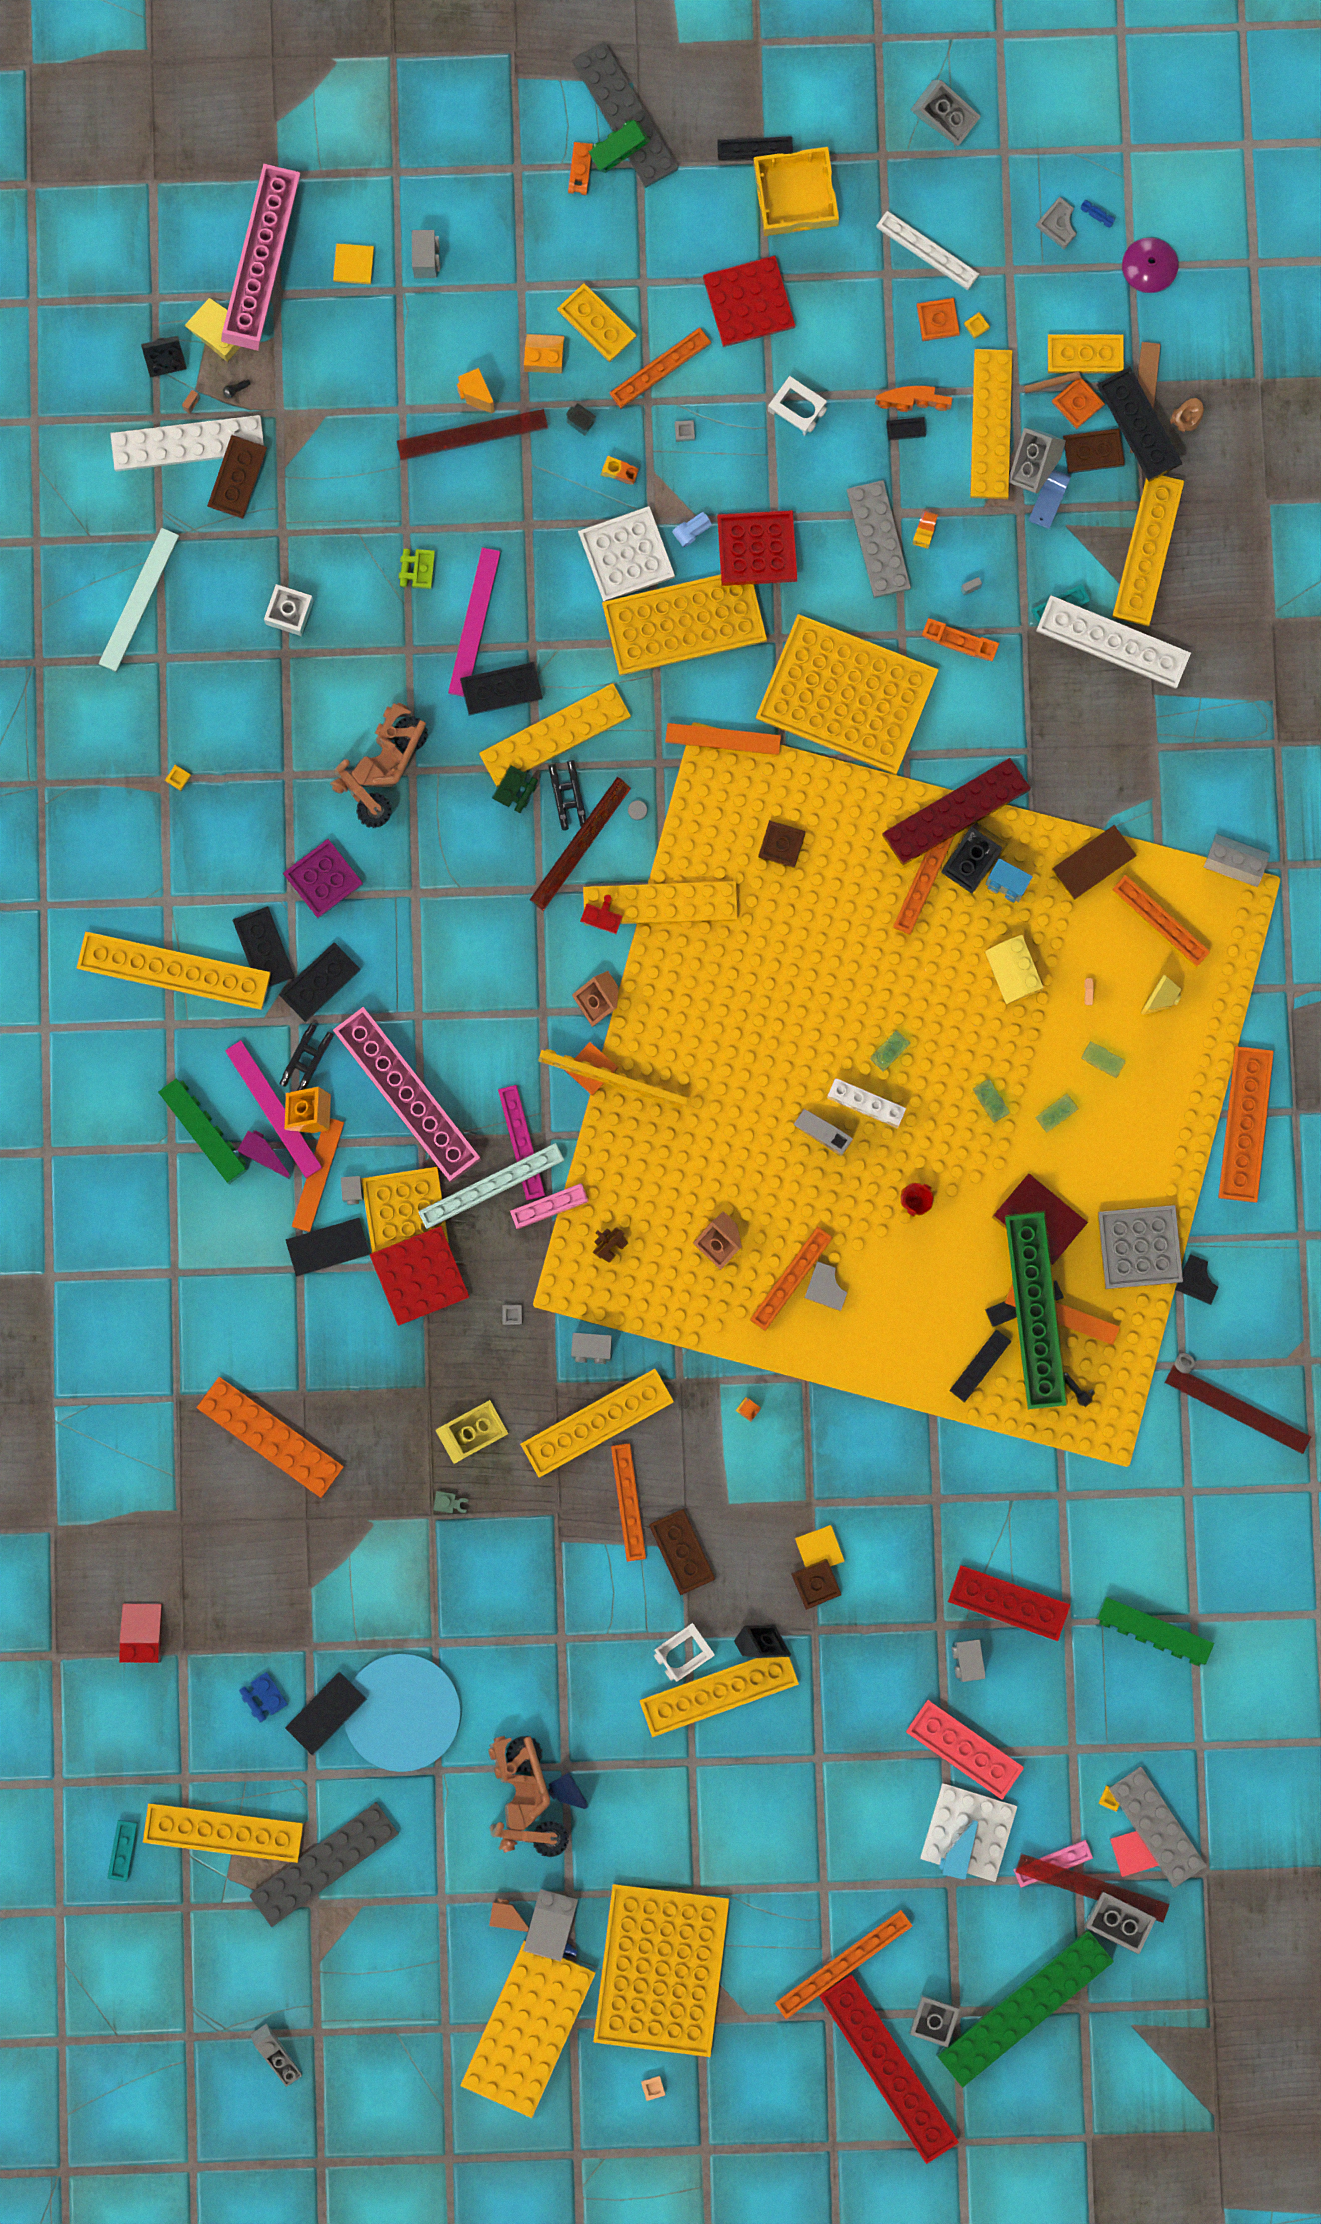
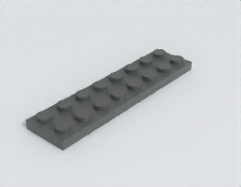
M605 42L572 59L573 65L612 132L619 131L627 121L636 120L640 122L651 142L628 157L644 187L646 188L676 172L678 167Z
M375 1802L300 1857L298 1863H292L249 1896L270 1926L273 1927L399 1833L378 1803Z

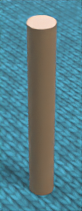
M1078 371L1026 385L1024 388L1026 393L1081 379Z

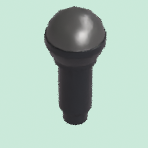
M243 380L235 385L225 386L223 388L224 396L232 398L236 392L248 387L250 381Z

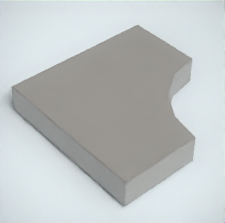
M1059 197L1037 222L1035 227L1061 248L1065 249L1077 235L1070 223V216L1074 208Z
M817 1261L805 1299L841 1311L847 1292L842 1290L836 1283L835 1268Z

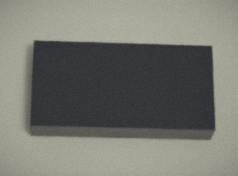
M924 417L886 421L888 441L926 437Z

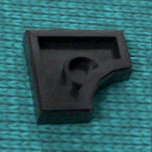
M1190 1254L1182 1272L1183 1282L1178 1283L1175 1290L1211 1305L1218 1286L1213 1284L1208 1277V1262Z

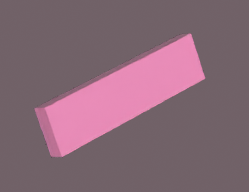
M581 1183L510 1212L516 1229H520L589 1201Z
M1083 1840L1013 1870L1022 1888L1093 1859L1086 1840Z

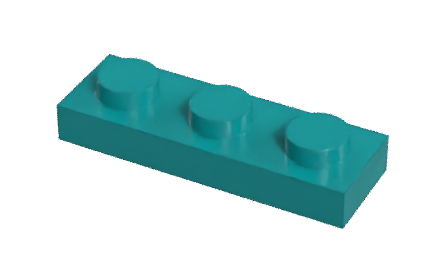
M1082 584L1056 597L1078 607L1091 601ZM1047 602L1031 610L1037 624L1040 622Z
M123 1820L117 1821L107 1879L128 1881L138 1823Z

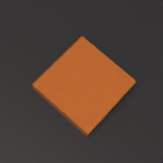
M954 298L917 303L922 341L960 335Z
M1082 378L1075 380L1052 400L1054 406L1076 430L1105 406V403Z
M591 1042L575 1057V1061L581 1063L586 1061L599 1069L600 1067L608 1068L611 1070V1073L618 1069ZM564 1070L592 1096L604 1084L603 1082Z

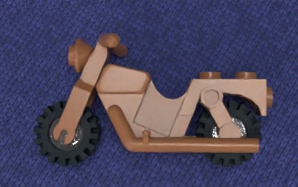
M393 703L391 708L387 706L383 714L385 721L383 725L379 723L375 734L378 735L376 742L382 748L381 754L373 758L363 757L351 774L345 771L350 761L344 759L334 769V773L339 778L330 783L333 786L332 790L339 794L348 790L351 792L352 797L358 802L357 818L368 828L383 826L390 819L392 805L389 804V799H386L383 794H368L363 787L395 786L401 779L413 751L421 748L428 738V729L425 727L426 723L421 721L420 718H415V716L409 717L408 715L411 711L407 710L408 707L401 703ZM402 716L405 717L399 720L395 727H392L393 722L397 718ZM391 740H393L394 743L397 744V747H398V748H402L403 753H401V752L396 748L395 744H393V743L391 742Z
M505 1736L493 1739L494 1743L490 1744L488 1752L491 1760H494L496 1764L494 1768L496 1778H500L502 1783H511L516 1789L513 1800L505 1805L506 1827L508 1830H503L504 1824L502 1822L490 1826L492 1837L503 1838L499 1850L503 1849L504 1853L515 1850L514 1845H518L515 1841L534 1843L533 1847L542 1856L554 1857L560 1855L569 1843V1835L562 1824L556 1821H547L537 1826L534 1832L523 1831L550 1805L549 1793L540 1767V1760L543 1757L540 1743H537L536 1739L531 1738V1736H521L511 1741V1738L505 1739ZM510 1742V1745L507 1747L506 1756H507V1758H508V1759H507V1762H508V1763H506V1759H505V1748H506L507 1744ZM516 1771H530L531 1776L511 1774H514Z

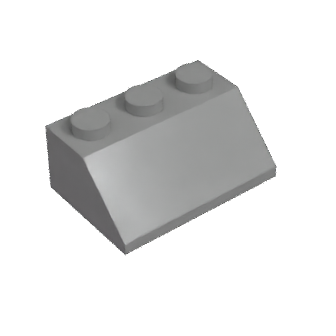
M1215 834L1203 868L1258 887L1270 853Z
M1102 1892L1092 1908L1084 1928L1136 1954H1140L1156 1918Z

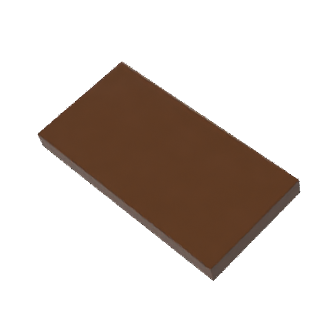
M231 435L207 507L244 519L268 447Z
M1113 825L1056 865L1052 870L1075 900L1137 855L1116 826Z
M684 1508L648 1524L680 1595L716 1580Z

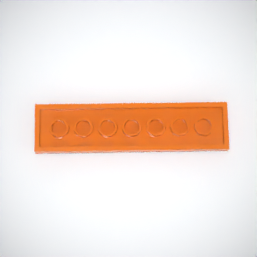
M1239 1046L1234 1048L1218 1199L1257 1203L1274 1051Z
M218 1377L196 1407L320 1498L324 1496L344 1468L343 1465L221 1377Z

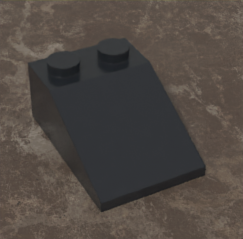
M976 822L970 827L941 873L973 894L1008 844Z

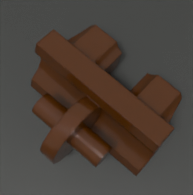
M617 1227L612 1232L608 1228L603 1233L597 1230L595 1233L599 1237L594 1243L598 1247L593 1253L600 1259L602 1258L610 1263L616 1256L610 1249L616 1245L622 1250L628 1244V1241L623 1236L624 1233Z

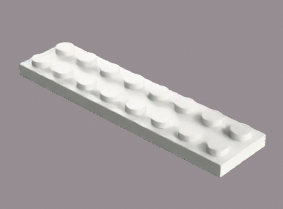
M260 415L110 433L115 472L223 459L231 435L264 446Z
M1051 595L1036 629V632L1175 689L1180 682L1191 654L1188 651Z

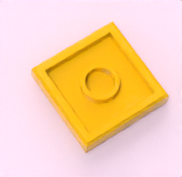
M336 244L333 282L371 285L374 246Z
M831 1525L795 1538L805 1567L824 1559L828 1560L830 1567L844 1562Z

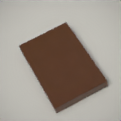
M1119 428L1063 436V440H1066L1064 450L1068 474L1123 467L1125 465Z

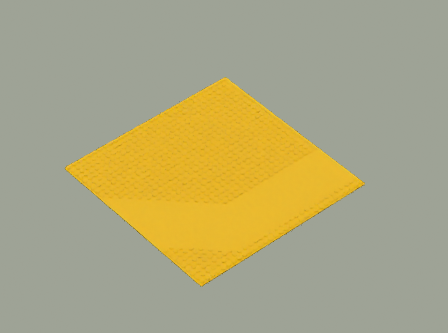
M694 722V723H692V725H691V726H700V727L716 728V727L704 725V724L697 723V722ZM686 745L648 884L736 881L737 920L636 925L618 991L617 1008L612 1013L602 1053L618 1067L614 1074L623 1073L628 1075L629 1079L635 1081L641 1079L648 1082L647 1085L653 1087L659 1085L666 1088L668 1092L673 1093L677 1091L683 1093L684 1097L688 1099L684 1109L606 1083L593 1096L590 1094L564 1188L565 1190L582 1183L589 1202L557 1214L533 1306L549 1312L1128 1467L1131 1463L1177 1283L1105 1289L1098 1212L1175 1205L1182 1265L1233 1066L1234 1048L1238 1046L1280 878L1263 873L1258 887L1203 868L1207 857L1123 836L1137 856L1074 900L1052 868L1105 832V830L1005 805L977 823L1008 844L999 857L1001 860L1033 876L1021 900L1014 903L1004 898V894L1000 892L994 893L985 885L995 864L973 894L941 873L971 826L955 835L911 935L894 929L893 925L926 852L902 866L883 838L882 833L954 790L780 745L779 755ZM769 820L806 831L795 868L758 858ZM1125 875L1210 951L1209 955L1197 967L1112 890ZM1022 935L1043 989L1038 993L1006 1004L985 951L1004 941ZM1163 975L1167 976L1181 988L1179 994L1182 997L1177 1005L1173 1004L1169 1009L1145 1015L1141 1014L1142 1009ZM1086 979L1093 980L1092 1005H1086L1084 1002V984ZM835 1078L906 1108L898 1128L827 1099ZM804 1109L853 1138L842 1157L794 1126V1123ZM1028 1173L1088 1222L1052 1265L1053 1281L1057 1280L1064 1297L1056 1302L1120 1327L1115 1341L1111 1345L1059 1324L1064 1372L1069 1374L1082 1391L1092 1389L1095 1392L1093 1401L1086 1407L1081 1406L1077 1402L1075 1393L1066 1384L1068 1400L1066 1406L1028 1409L1017 1318L992 1328L985 1309L1004 1302L1011 1285H1013L1007 1230L995 1221L992 1216ZM916 1182L921 1185L925 1183L932 1188L933 1206L925 1214L913 1217L907 1213L908 1210L901 1204V1191L911 1183ZM724 1211L737 1224L742 1247L720 1270L693 1242ZM818 1226L833 1237L817 1261L835 1268L836 1283L842 1290L847 1292L841 1311L805 1299L817 1264L816 1261L770 1326L764 1331L750 1321L751 1317ZM617 1227L624 1233L623 1236L628 1241V1244L622 1250L614 1245L610 1250L616 1256L609 1263L593 1253L598 1247L594 1241L599 1237L595 1232L599 1230L603 1233L607 1228L612 1232ZM995 1330H998L1011 1340V1343L964 1403L949 1390Z

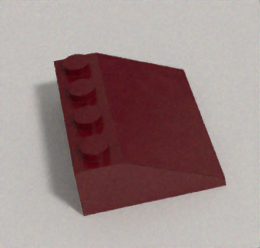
M1028 1173L992 1218L1006 1229V1215L1045 1211L1051 1264L1053 1265L1088 1222Z

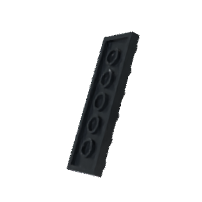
M1131 367L1097 384L1101 395L1148 482L1182 465L1181 459Z

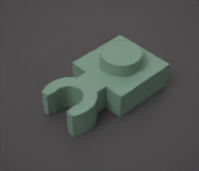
M437 1491L433 1510L453 1514V1509L456 1508L459 1512L466 1513L467 1510L461 1509L460 1504L462 1502L468 1503L469 1500L466 1498L455 1500L456 1494Z

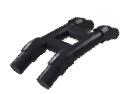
M574 760L567 761L571 782L563 784L559 783L556 764L548 765L560 825L563 831L569 829L565 811L567 809L577 808L580 826L585 827L588 825ZM573 789L575 800L563 802L561 792Z
M311 1023L303 1034L279 1084L286 1087L296 1068L305 1073L297 1091L306 1089L334 1035L331 1032H327L318 1049L313 1048L308 1043L317 1026ZM303 1052L314 1056L309 1066L299 1062Z

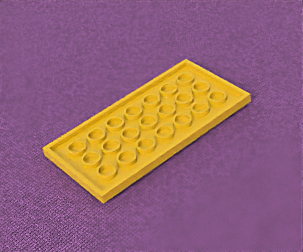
M721 574L602 602L619 676L767 642L754 585L721 586Z
M524 1940L460 2086L532 2118L596 1972L562 1957L560 1962L524 1952L526 1942Z

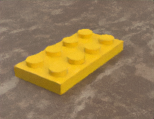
M585 283L557 308V311L609 363L637 337Z
M1123 335L1047 336L1048 373H1074L1078 371L1079 373H1119L1124 370Z

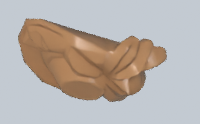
M1191 398L1184 402L1179 409L1174 410L1170 424L1175 423L1181 432L1196 429L1203 417L1204 408L1202 402L1197 398Z

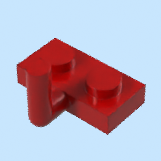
M605 895L602 908L586 904L580 922L616 935L623 916L609 911L612 898L610 895Z

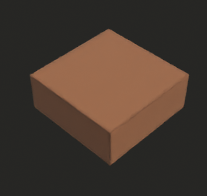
M191 390L182 404L184 411L189 414L200 400L199 394L194 390Z

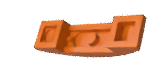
M928 618L922 633V637L939 645L992 662L999 647V643L983 637H975L947 627L946 624Z

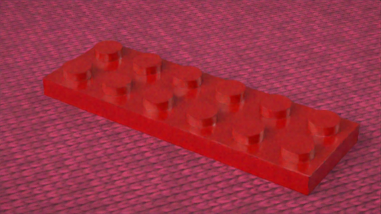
M962 1565L959 1567L947 1601L1055 1641L1059 1640L1070 1608L1068 1603Z

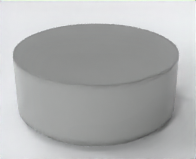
M633 801L628 807L629 816L634 820L644 819L647 815L646 805L642 801Z
M1182 1353L1175 1359V1366L1180 1372L1189 1373L1194 1368L1195 1361L1189 1354Z

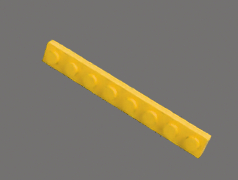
M550 1049L541 1050L538 1059L539 1062L684 1109L688 1099L684 1097L683 1093L677 1091L671 1093L662 1086L655 1085L653 1087L647 1085L648 1082L637 1079L635 1081L629 1079L630 1077L626 1074L619 1073L617 1075L611 1073V1070L608 1068L600 1067L599 1069L593 1067L592 1063L586 1061L581 1063L575 1061V1058L564 1055L563 1057L557 1055L555 1051Z

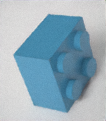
M999 858L985 885L988 886L990 891L994 893L1000 892L1005 895V899L1014 903L1021 900L1033 876Z

